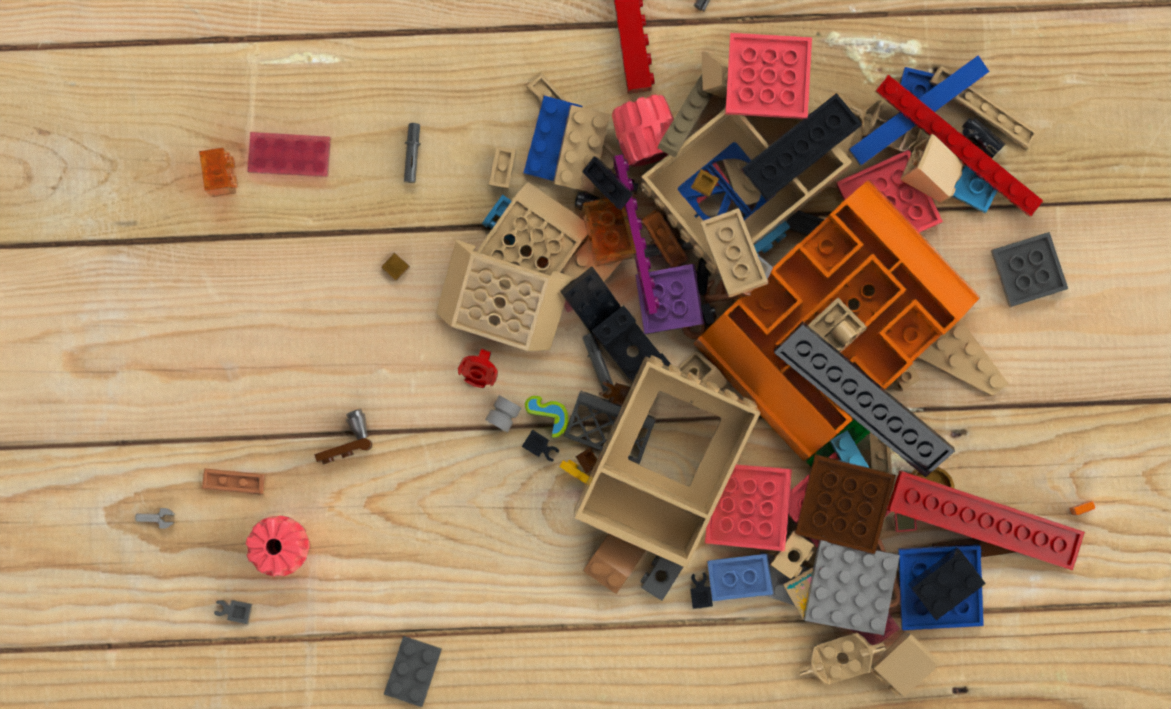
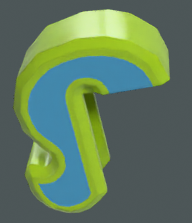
M529 397L525 401V409L528 414L555 418L552 438L561 436L568 426V412L565 406L557 401L541 404L542 397Z

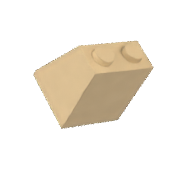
M931 134L914 146L900 180L941 203L948 198L950 199L955 193L956 189L954 186L962 176L963 172L961 169L964 163L935 135Z
M904 631L872 665V668L875 670L873 674L881 682L885 679L890 684L888 687L890 691L896 696L900 694L905 697L936 669L941 662L917 639Z

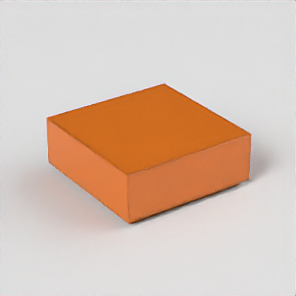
M1087 501L1069 509L1072 515H1080L1094 510L1096 507L1093 501Z

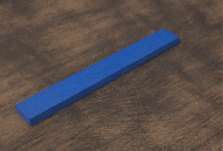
M978 55L918 99L935 112L990 71ZM899 112L848 150L861 166L916 125Z

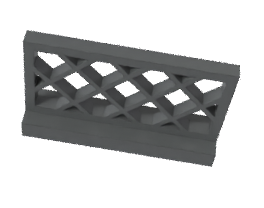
M581 390L564 437L602 450L603 446L600 444L605 443L607 439L601 428L610 424L614 425L616 419L612 420L611 416L617 418L622 406ZM579 405L588 407L591 415L581 419L577 412ZM605 413L610 422L599 426L595 415ZM647 415L642 426L648 429L646 436L638 440L636 439L634 443L637 444L640 450L638 458L629 455V460L640 464L656 417ZM593 417L597 428L587 432L582 421ZM580 423L584 434L579 436L569 434L571 427ZM599 430L603 440L598 443L591 442L588 434Z

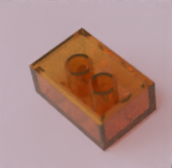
M608 198L583 203L581 210L595 267L635 258L637 252L625 206L620 210Z

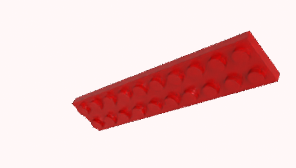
M903 471L898 473L887 508L889 511L1069 570L1074 569L1085 534L1084 531Z

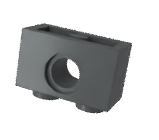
M656 555L651 563L654 566L650 574L646 572L640 582L643 584L641 586L642 589L663 601L683 566ZM659 570L666 572V579L661 582L655 579V573Z

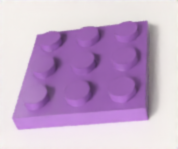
M695 264L649 272V276L654 279L655 289L652 290L654 297L658 298L659 309H657L658 313L648 316L638 274H635L644 334L704 324Z

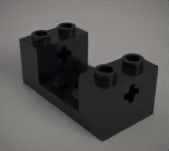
M624 305L592 330L596 339L632 383L645 356L648 358L651 355L661 359L664 365L668 367L671 364L663 353L660 354L636 324L635 318ZM636 346L639 350L638 355L630 357L627 354L628 347Z

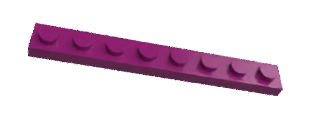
M623 154L616 155L613 158L616 176L632 191L633 183L631 178L628 179L627 171H629L628 161L623 158ZM631 197L623 209L648 316L658 313L659 301L653 294L652 289H655L653 277L649 276L648 270L651 269L650 260L648 257L645 258L646 242L644 238H641L639 231L642 230L640 218L636 217L635 210H638L637 201Z

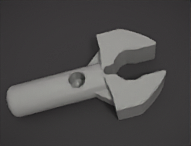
M160 508L158 514H136L135 520L137 522H157L159 528L166 529L175 522H165L161 517L175 514L168 508Z

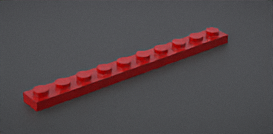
M887 75L877 87L875 92L926 134L929 136L931 134L935 135L969 169L1027 216L1031 217L1041 205L1043 200L890 75Z

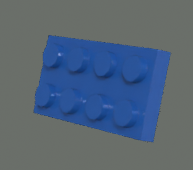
M544 96L524 174L554 181L570 105L583 108L582 105Z

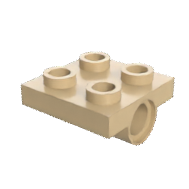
M839 298L808 325L840 353L867 329L863 322Z

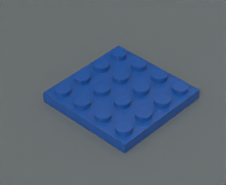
M979 544L898 549V555H900L898 566L902 630L984 626L982 587L936 621L908 585L909 582L956 547L963 552L982 578L981 546Z

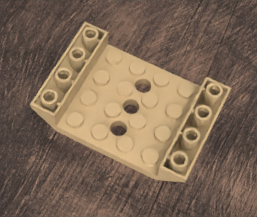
M527 182L513 198L476 252L551 276L553 271L562 272L580 244H583L594 227ZM513 235L515 243L513 245H506L504 243L505 236ZM524 246H529L532 249V253L528 257H524L520 253L521 248ZM544 257L549 261L546 268H539L537 266L539 258ZM500 280L503 287L508 288L511 286L509 280ZM502 297L495 299V302L500 306L506 304Z
M456 240L436 314L451 327L526 351L550 350L566 300L560 291L571 283L572 277L553 271L551 276L474 252L475 245ZM500 280H509L511 286L508 288L503 287ZM502 297L506 304L500 306L495 302V299ZM490 316H498L500 323H493L490 320Z

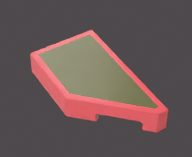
M895 513L896 532L917 530L916 519Z

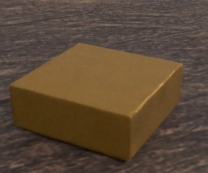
M701 169L691 188L710 197L719 178Z
M394 252L381 268L397 281L410 266Z

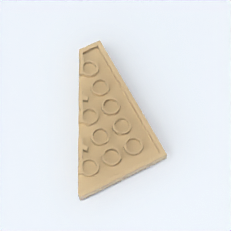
M961 319L917 357L990 396H993L1009 384Z

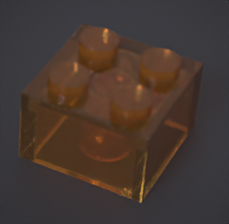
M224 148L199 151L205 192L212 197L235 194L238 180L237 176L233 175L232 168H235L234 157Z

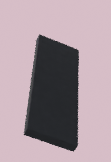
M836 93L809 114L808 118L800 121L742 167L741 171L763 198L768 201L860 128L862 123Z

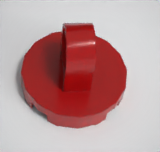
M482 348L479 356L473 355L462 358L458 366V374H462L465 377L464 381L478 388L494 385L498 377V370L489 361L491 351Z

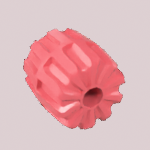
M655 94L646 99L643 96L635 102L628 101L613 110L612 118L616 137L629 166L636 167L661 161L669 155L657 148L674 120L666 98L663 95L657 96Z
M282 515L270 516L258 522L253 527L245 543L248 546V554L246 556L249 562L253 563L257 571L273 577L286 576L298 570L307 560L310 549V541L303 525L290 517ZM278 541L282 545L281 551L277 548Z

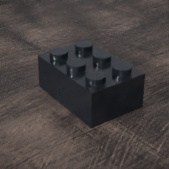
M957 547L908 583L936 621L986 584L963 552Z

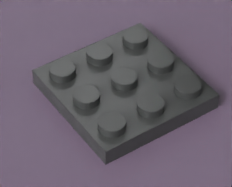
M1050 232L991 250L1009 308L1068 289Z

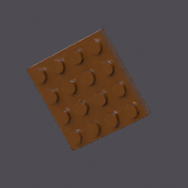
M815 454L795 534L875 554L896 475Z

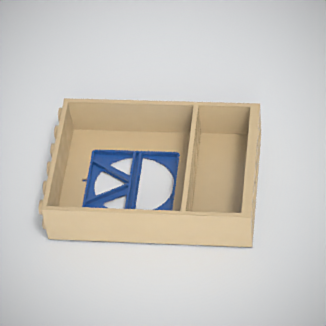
M725 108L688 138L675 158L667 155L641 177V190L647 197L651 196L654 199V206L660 213L664 211L668 217L666 220L673 228L677 227L680 230V237L685 243L690 242L693 246L692 251L699 259L702 257L707 264L705 266L711 274L716 273L717 276L720 275L700 223L710 219L700 209L697 202V197L705 195L691 188L701 169L707 170L709 174L719 178L717 182L719 186H715L711 195L725 193L717 216L727 213L732 200L744 214V222L753 245H755L844 174L850 167L852 161L837 145L768 201L760 195L757 205L751 211L712 165L724 159H739L749 163L803 119L725 114Z

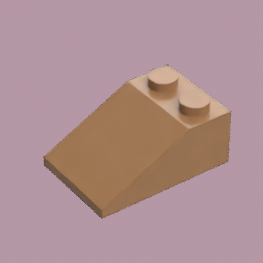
M608 533L583 571L617 594L646 550Z

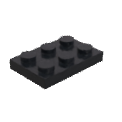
M592 266L560 291L590 333L621 308L618 301Z

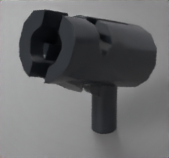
M969 118L962 126L964 129L963 135L968 137L973 144L991 158L1005 145L999 137L995 136L989 128L985 127L976 118L974 120Z

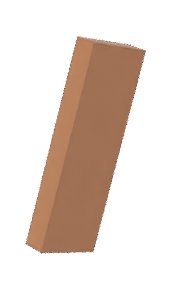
M204 468L202 488L263 494L265 474Z

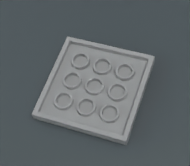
M819 540L803 620L884 635L900 555L876 550L875 554Z

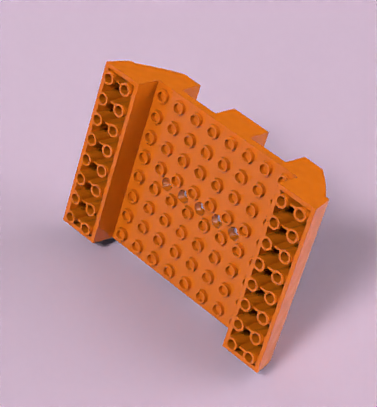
M867 180L773 267L767 279V285L755 288L751 291L750 296L738 299L693 344L743 397L755 402L758 410L761 412L760 416L804 461L836 436L852 421L853 417L774 353V348L802 321L809 325L837 298L847 307L850 299L858 300L859 308L851 311L863 322L867 329L841 353L882 388L886 389L933 342L949 331L980 299V296L870 180ZM865 285H871L874 288L872 296L864 295L863 287Z

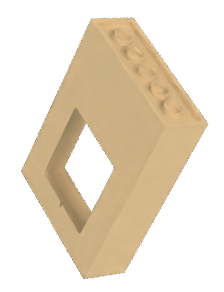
M651 355L650 358L645 356L575 506L574 517L579 521L687 568L761 412L758 410L755 402L744 397L741 400L736 396V393L728 389L721 391L718 385L713 382H701L700 377L688 372L686 375L682 373L681 368L673 364H669L668 367L664 365L661 359ZM659 391L666 392L688 403L693 400L692 405L721 418L689 486L628 459Z

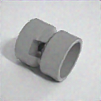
M499 395L494 404L496 409L490 410L485 420L508 433L513 424L511 419L517 417L521 407Z

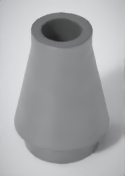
M361 409L347 413L346 421L355 434L356 439L368 437L365 413H362Z

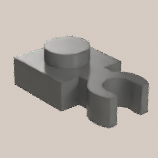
M224 600L216 602L223 606V611H214L215 615L222 616L228 614L227 620L243 624L249 623L253 604L237 600H231L230 605Z

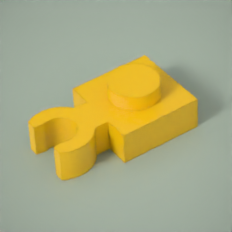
M570 459L567 462L562 461L559 466L583 483H587L589 476L577 469L579 467L578 464Z

